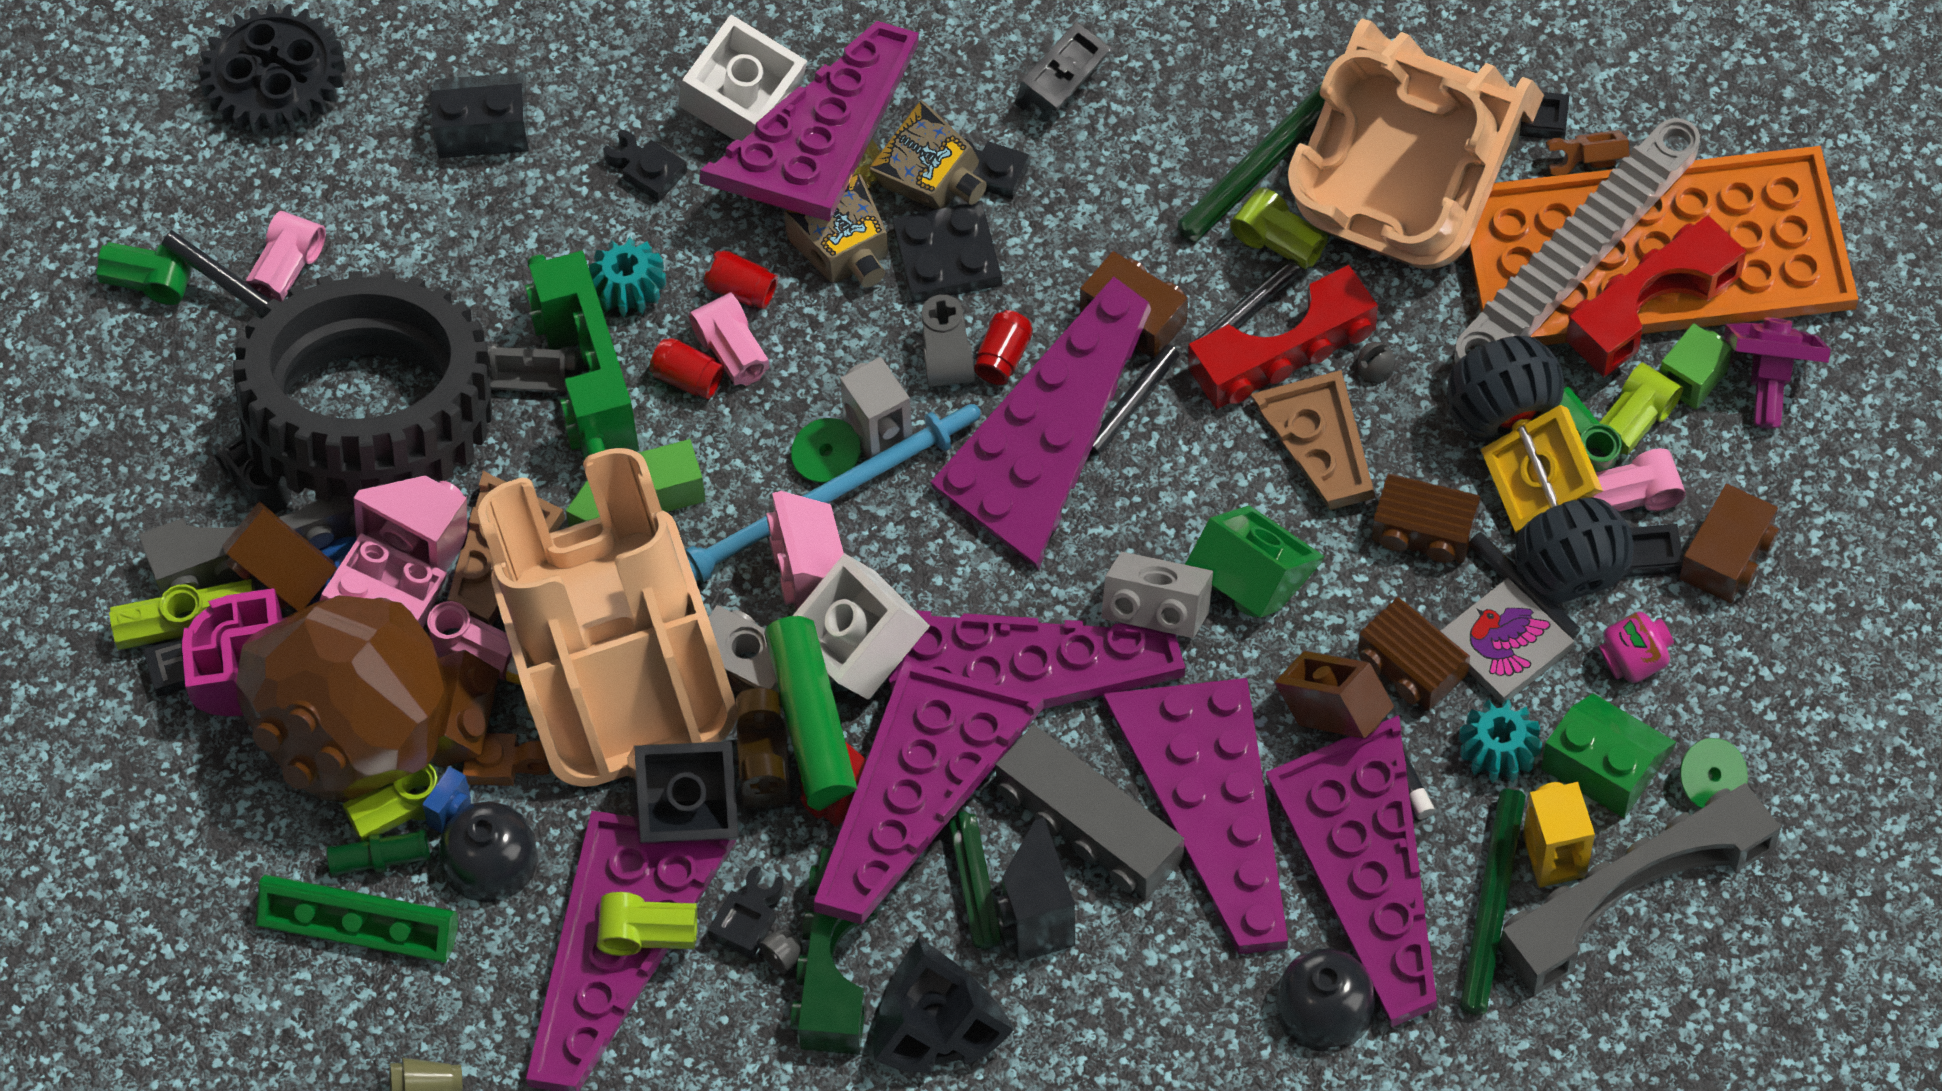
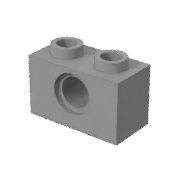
M882 357L869 363H860L852 367L846 375L840 378L844 421L851 425L860 439L861 451L867 460L912 436L910 397Z
M1121 551L1105 576L1101 618L1194 638L1209 613L1213 571Z
M716 605L708 618L732 693L738 696L741 692L748 689L767 688L779 694L764 635L765 629L758 626L749 615L742 611L733 610L731 612ZM744 652H754L757 654L750 659L737 657Z

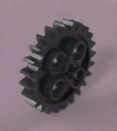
M269 4L266 14L260 15L255 7H251L249 19L244 20L240 15L234 14L235 26L233 28L220 24L218 27L221 38L208 37L207 41L210 50L201 51L200 55L203 65L198 67L203 95L207 97L211 111H219L221 121L226 122L233 118L236 130H241L247 123H251L253 135H257L263 125L269 126L270 132L274 136L278 132L279 125L285 124L290 132H295L296 120L301 119L307 125H311L310 113L315 111L325 115L327 112L324 100L336 102L338 98L335 88L344 87L342 73L346 72V65L341 42L337 41L333 28H325L324 20L321 16L311 21L308 9H304L297 16H294L290 4H287L281 14L275 12L273 4Z

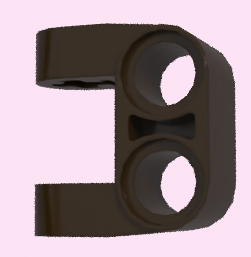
M753 688L743 691L736 698V730L743 809L792 805L785 718H782L780 696L778 692L767 688Z

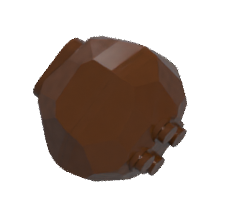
M338 595L316 602L252 634L241 649L236 680L238 704L247 723L253 730L254 742L259 748L271 754L283 770V778L291 787L305 789L324 801L344 803L425 768L434 757L439 744L438 736L446 715L449 700L443 668L432 640L412 612L401 602L391 601L382 597L371 599Z

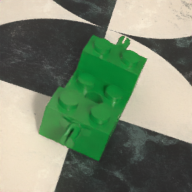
M583 250L546 260L544 255L530 257L527 260V264L530 269L532 283L526 284L524 287L536 337L545 334L549 350H558L562 347L578 344L583 364H587L589 373L564 379L568 397L560 399V404L566 422L564 426L571 450L580 449L583 460L589 455L608 449L624 448L636 452L639 451L631 399Z

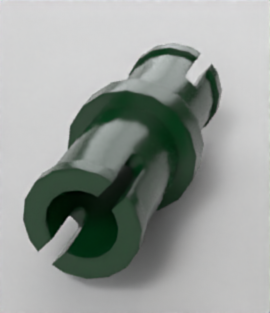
M425 830L382 838V835L379 833L370 835V840L335 847L328 846L327 859L332 877L375 869L376 873L387 872L389 866L422 860L429 861L430 849Z

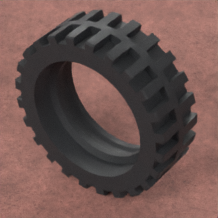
M363 271L348 272L349 278L332 281L331 275L316 278V286L304 289L299 284L287 290L288 299L281 303L276 299H272L263 306V319L252 317L245 326L246 338L238 339L235 347L236 360L233 361L242 440L247 442L248 454L254 462L263 461L264 473L272 480L284 476L287 489L298 494L307 488L315 491V499L330 502L334 495L347 497L348 504H354V497L359 490L421 476L446 481L454 476L453 465L456 462L465 466L474 457L473 444L482 445L487 437V423H490L492 419L487 342L484 341V330L478 320L472 321L471 309L464 302L461 301L452 305L451 293L442 287H438L434 291L428 290L425 286V280L413 276L410 277L408 282L395 280L394 272L380 271L379 277H363ZM361 355H384L402 358L425 367L441 379L435 389L417 403L400 411L372 418L348 419L322 415L298 405L285 395L301 377L313 369L338 359Z

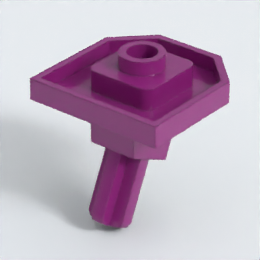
M1767 317L1764 318L1763 324L1735 323L1726 324L1724 339L1735 351L1753 353L1750 385L1756 386L1754 425L1763 429L1779 428L1782 422L1784 387L1791 381L1794 359L1829 363L1831 349L1819 336L1798 331L1792 328L1791 321Z

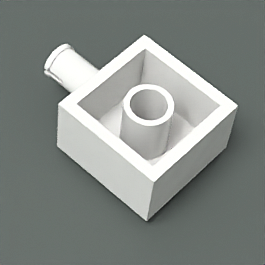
M730 15L683 78L678 106L730 138L742 141L755 130L757 121L799 86L802 87L807 60L733 15Z
M845 553L793 615L807 617L814 621L830 685L835 680L838 684L868 700L930 627L876 571Z

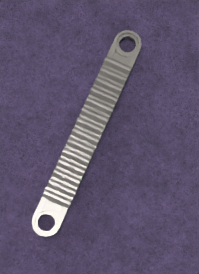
M1679 118L1668 119L1659 124L1639 146L1635 145L1630 156L1622 159L1617 170L1613 169L1608 179L1600 182L1594 194L1591 192L1588 195L1584 205L1580 204L1574 215L1566 218L1561 229L1557 228L1554 231L1550 241L1545 240L1540 251L1532 254L1526 266L1523 264L1520 267L1516 277L1511 276L1506 287L1503 290L1499 289L1494 300L1492 302L1488 301L1485 304L1481 314L1464 330L1456 341L1455 364L1466 355V350L1472 346H1484L1486 343L1509 336L1530 337L1694 162L1700 144L1698 129L1687 120ZM1671 136H1679L1684 138L1689 146L1681 151H1673L1665 146L1663 141Z

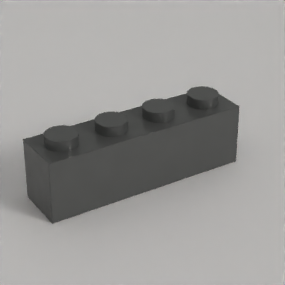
M1033 724L996 763V786L1000 795L1013 806L1018 807L1021 804L1034 814L1035 820L1045 818L1051 835L1059 833L1072 843V848L1080 858L1090 864L1096 862L1106 869L1113 882L1125 892L1131 893L1134 891L1147 900L1184 860V837Z

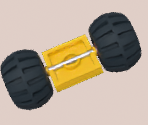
M1509 336L1486 343L1480 348L1477 347L1469 352L1468 355L1463 356L1453 366L1448 377V404L1451 414L1463 430L1478 440L1494 441L1483 447L1481 452L1513 528L1518 533L1515 547L1517 571L1530 590L1539 597L1558 604L1606 589L1620 581L1630 570L1633 561L1634 543L1632 532L1628 523L1617 509L1602 499L1592 498L1603 492V489L1569 409L1559 405L1563 399L1564 379L1558 360L1550 349L1535 338Z

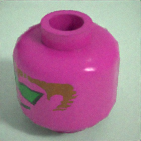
M1638 611L1608 626L1603 632L1604 643L1598 647L1616 679L1624 677L1630 683H1637L1669 665L1670 655L1667 647L1674 644V640L1661 618L1652 622L1647 614Z

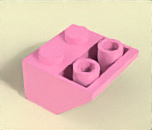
M779 491L772 493L774 512L766 513L771 535L769 541L774 563L779 566L781 574L779 579L785 605L794 603L797 611L844 553L831 504Z
M361 533L322 592L320 601L338 595L371 599L387 598L391 601L401 602L412 612L423 628L443 586L447 572Z

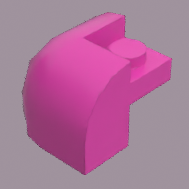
M274 588L226 595L208 601L210 606L193 619L189 628H184L182 653L185 687L190 701L197 709L213 715L244 716L237 701L236 689L241 649L252 634L282 620V613Z

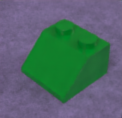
M1248 505L1209 518L1185 565L1212 570L1211 590L1222 591L1235 600V607L1244 614L1261 618L1280 611L1320 566L1325 556Z
M1593 693L1571 706L1545 743L1541 769L1565 784L1578 782L1582 794L1625 819L1676 747V741Z

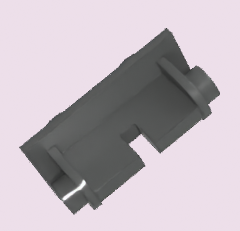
M492 344L491 347H488L491 390L567 393L564 379L578 376L580 351H568L567 347H562L561 350L502 348L498 344Z

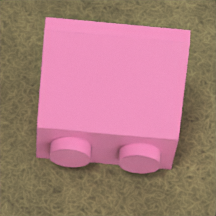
M421 476L359 490L354 497L356 538L362 533L445 572L466 543L467 497L463 496V493L456 486L447 481H440L438 483L427 476Z

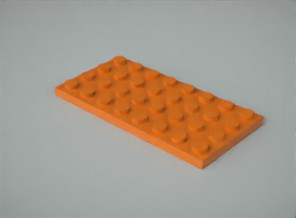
M1821 146L1694 160L1686 171L1530 337L1535 338L1543 345L1567 343L1568 316L1579 302L1584 299L1591 301L1603 292L1605 286L1613 277L1621 273L1624 275L1628 274L1638 266L1640 260L1650 250L1654 248L1662 249L1672 241L1674 235L1684 225L1688 223L1694 225L1707 215L1746 250L1742 275L1708 301L1684 293H1669L1653 298L1638 311V317L1643 327L1642 334L1689 329L1693 323L1699 327L1760 321L1767 317L1786 318L1856 310L1858 295ZM1613 169L1494 183L1471 242L1468 245L1480 312L1483 311L1488 301L1492 302L1499 289L1503 290L1506 287L1511 276L1515 278L1520 267L1523 264L1525 266L1528 264L1532 254L1540 251L1545 240L1549 242L1554 231L1557 228L1561 229L1566 218L1568 216L1572 217L1580 204L1584 205L1588 195L1591 192L1593 194L1596 192L1602 180L1606 181Z

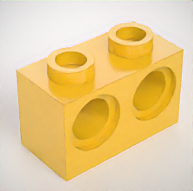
M1552 782L1542 785L1536 791L1529 794L1523 830V839L1538 886L1541 888L1585 878L1588 872L1595 833L1579 784L1574 782L1563 785L1560 782Z

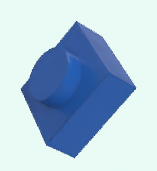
M449 766L424 801L422 806L429 827L442 833L444 826L455 813L471 804L466 775Z

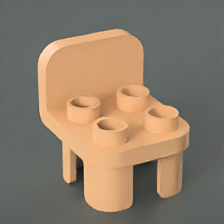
M1362 18L1354 29L1345 54L1338 57L1331 64L1320 88V96L1325 100V104L1308 146L1300 143L1290 162L1288 180L1297 206L1307 221L1333 237L1416 268L1435 269L1448 265L1460 257L1471 242L1520 118L1522 117V122L1532 124L1544 94L1533 80L1525 77L1520 79L1516 88L1510 86L1496 67L1485 63L1476 74L1427 56L1412 37L1403 32H1400L1391 41L1372 21Z
M624 448L604 450L589 455L584 460L583 467L600 515L598 518L549 533L533 483L528 478H518L497 486L482 499L478 508L480 523L495 564L491 574L492 586L530 712L551 770L560 780L575 786H596L628 776L627 757L634 745L721 742L731 732L737 719L736 702L676 523L671 515L661 509L644 457L634 450Z

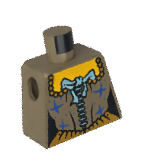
M922 100L919 101L869 167L882 187L935 210L946 208L955 195L973 205L982 197L987 185L984 180L973 174L979 163L973 148Z
M860 174L851 178L830 222L792 210L784 211L788 240L830 282L837 283L854 274L862 287L867 288L874 286L882 280L885 270L879 261L888 255L887 233L865 181Z

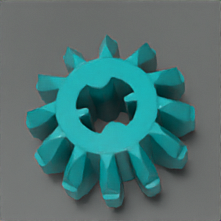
M629 236L625 245L618 246L611 239L608 245L609 251L596 249L594 255L595 263L589 264V271L598 299L601 300V305L606 312L618 306L619 313L625 317L629 308H636V310L643 314L646 308L645 302L658 304L660 298L659 290L665 289L666 275L663 272L664 263L659 253L652 252V247L648 241L635 247V241Z
M1509 698L1503 702L1502 708H1496L1488 699L1483 704L1482 712L1471 709L1467 714V724L1460 727L1459 740L1463 744L1460 750L1462 760L1472 761L1471 770L1474 775L1484 770L1489 771V779L1492 784L1498 779L1499 774L1502 773L1512 783L1517 779L1519 770L1529 773L1534 767L1535 759L1533 757H1538L1542 748V742L1538 738L1541 729L1539 721H1528L1530 712L1527 706L1517 711L1511 710L1512 705Z

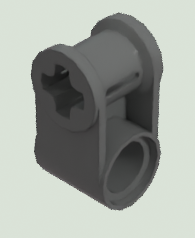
M939 294L931 297L923 305L921 315L924 340L923 352L928 388L975 382L970 341L967 340L961 303L949 295Z

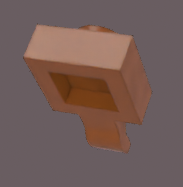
M1620 130L1577 135L1575 139L1571 140L1553 138L1545 142L1546 148L1549 151L1563 150L1565 152L1562 162L1548 165V171L1556 176L1568 174L1573 170L1576 163L1581 160L1584 163H1590L1591 167L1603 168L1614 166L1617 164V159L1630 156L1628 138Z
M486 733L481 756L466 760L464 762L463 774L466 775L468 785L514 786L515 773L549 774L550 765L540 741H530L519 746L516 734Z

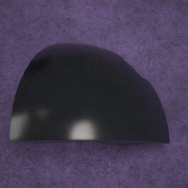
M918 937L897 968L885 993L875 1025L873 1053L876 1061L887 1066L909 1072L930 1073L933 1072L935 1065L947 1064L958 1060L967 1065L984 1057L1006 1040L1014 1031V1028L999 1004L973 977L942 952Z

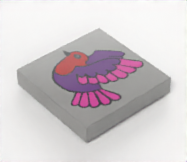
M1509 578L1505 579L1441 630L1444 635L1470 655L1468 672L1501 704L1508 698L1509 700L1573 650L1574 640Z

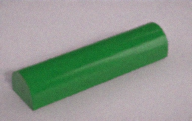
M789 616L778 619L768 625L764 635L806 801L809 807L821 811L858 789L815 623L807 617Z
M265 874L259 880L255 926L446 963L452 953L456 940L458 913L453 910Z

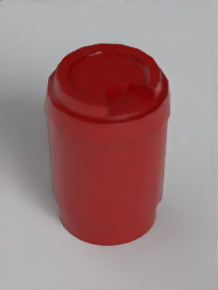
M725 250L715 252L711 269L706 271L704 275V285L707 286V289L722 296L732 293L738 302L751 307L767 308L774 296L778 284V275L732 252Z
M1011 310L994 314L976 355L974 372L981 379L996 385L1006 384L1010 376L1014 374L1032 338L1031 322L1022 314Z
M665 338L660 341L649 364V371L657 380L694 396L700 395L706 399H710L717 391L725 370L724 365L715 362L714 358L674 338Z

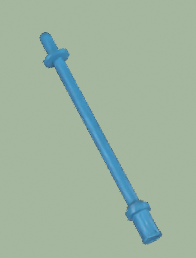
M975 404L966 405L939 420L935 413L929 412L925 415L926 428L806 493L802 497L829 503L934 444L943 451L951 449L949 436L976 422L981 415L979 407ZM765 516L707 549L697 548L694 545L685 549L695 581L699 580L701 583H704L711 579V573L714 571L715 565L769 536L770 531L767 517Z

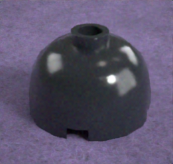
M487 801L473 803L456 812L444 826L439 841L441 868L453 890L470 900L487 903L496 901L495 897L504 896L509 892L513 896L520 892L533 878L538 863L535 834L523 815L506 804Z
M1334 948L1313 949L1298 955L1285 967L1276 988V1012L1280 1018V1025L1283 1031L1298 1045L1315 1051H1328V1047H1338L1344 1044L1345 1048L1355 1044L1368 1031L1374 1016V985L1365 966L1351 954Z

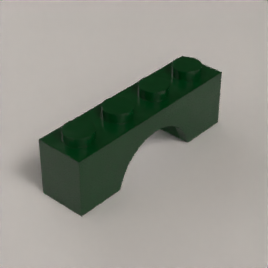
M822 848L820 866L811 865L809 895L817 894L833 849ZM879 905L865 922L878 918ZM805 910L803 940H810L808 956L799 955L797 985H803L804 988L802 1001H793L790 1028L791 1031H798L801 1050L860 1055L866 1014L864 988L846 979L833 962V955L840 940L847 932L860 924L817 913L813 910Z

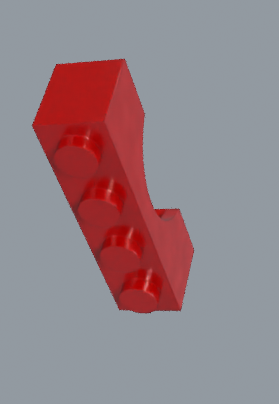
M1709 215L1694 225L1692 223L1684 225L1674 235L1670 243L1660 250L1657 248L1650 250L1643 256L1638 266L1628 274L1624 275L1621 273L1616 275L1607 283L1603 292L1591 301L1584 299L1579 302L1568 316L1566 342L1602 377L1607 376L1639 352L1643 327L1638 317V311L1643 305L1653 298L1669 293L1689 294L1708 301L1742 275L1746 250Z
M1350 265L1309 284L1308 313L1298 326L1284 334L1272 337L1252 336L1228 324L1188 344V369L1216 410L1229 403H1240L1247 399L1253 391L1269 383H1280L1287 379L1293 371L1309 363H1320L1327 359L1333 351L1349 343H1360L1376 330L1378 305Z

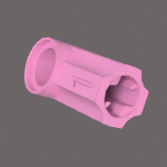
M285 211L276 213L268 227L266 247L247 277L246 282L269 299L283 302L288 294L287 290L292 287L305 263L312 264L319 257L325 242V227Z
M728 293L688 313L690 324L699 342L706 350L712 349L719 362L724 365L725 371L734 385L743 384L748 386L760 380L763 373L770 368L768 358L750 332L745 313L732 293Z
M1652 449L1638 455L1629 465L1595 472L1603 492L1592 498L1602 499L1618 511L1644 505L1649 511H1662L1676 506L1686 496L1671 452L1667 449Z
M454 601L442 602L430 611L427 625L431 640L439 657L465 649L499 669V679H506L507 668L513 656L506 632L471 617L466 607ZM450 628L460 629L457 633L452 635L442 634L444 631Z

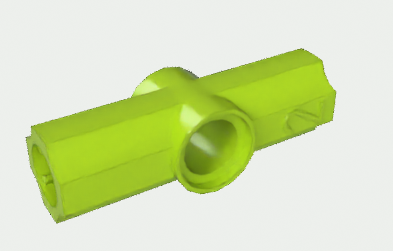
M249 579L248 581L244 580L199 590L182 584L170 587L159 598L110 607V623L116 647L118 650L182 638L184 628H189L193 619L210 606L208 601L226 595L255 591L252 579ZM193 611L189 616L177 618L183 612Z

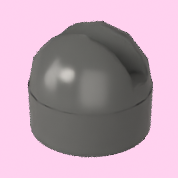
M1375 341L1366 344L1361 349L1358 355L1357 370L1364 380L1371 383H1381L1393 375L1395 356L1385 343ZM1376 356L1369 364H1367V360Z
M777 930L759 943V950L763 957L775 970L782 974L787 973L795 966L799 955H802L803 947L801 940L797 936H793V933L789 930Z

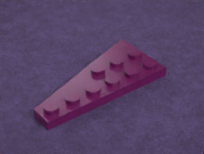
M876 21L844 48L841 58L831 66L825 64L815 72V79L805 88L799 86L757 121L755 130L742 141L736 139L726 148V155L715 164L710 161L700 169L699 183L830 222L918 47L919 33Z
M1115 277L1106 284L930 482L936 492L1038 570L1045 557L1044 551L1051 534L1056 531L1062 518L1061 511L1070 490L1075 488L1102 425L1101 419L1108 402H1112L1118 388L1117 382L1124 365L1131 358L1151 311L1148 301Z
M915 610L930 627L891 672L887 680L892 695L902 665L906 661L1044 697L1043 709L1103 696L1104 693L1121 692L1185 677L1186 668L1176 634L1130 624L1115 623L1112 627L1084 626L1083 621L1065 620L1064 624L1039 623L1038 618L963 613L960 618L932 616L931 611Z
M904 661L857 785L858 790L854 793L816 894L814 912L862 925L995 767L996 763L1044 708V697Z
M1241 678L1104 693L1103 703L1110 716L1114 717L1120 728L1122 738L1129 752L1133 753L1142 769L1144 780L1170 828L1184 837V850L1189 857V863L1197 878L1200 877L1212 900V906L1237 953L1247 954L1288 949L1287 929L1248 679Z
M1398 715L1381 722L1379 727L1365 739L1349 736L1266 772V780L1357 960L1365 966L1373 982L1375 996L1391 1028L1437 1008L1400 718Z
M591 810L526 1077L528 1087L551 1091H580L669 949L641 948L640 952L629 956L610 955L599 950L597 947L601 897L611 892H628L642 897L645 902L698 903L736 843V840L639 844L633 817Z

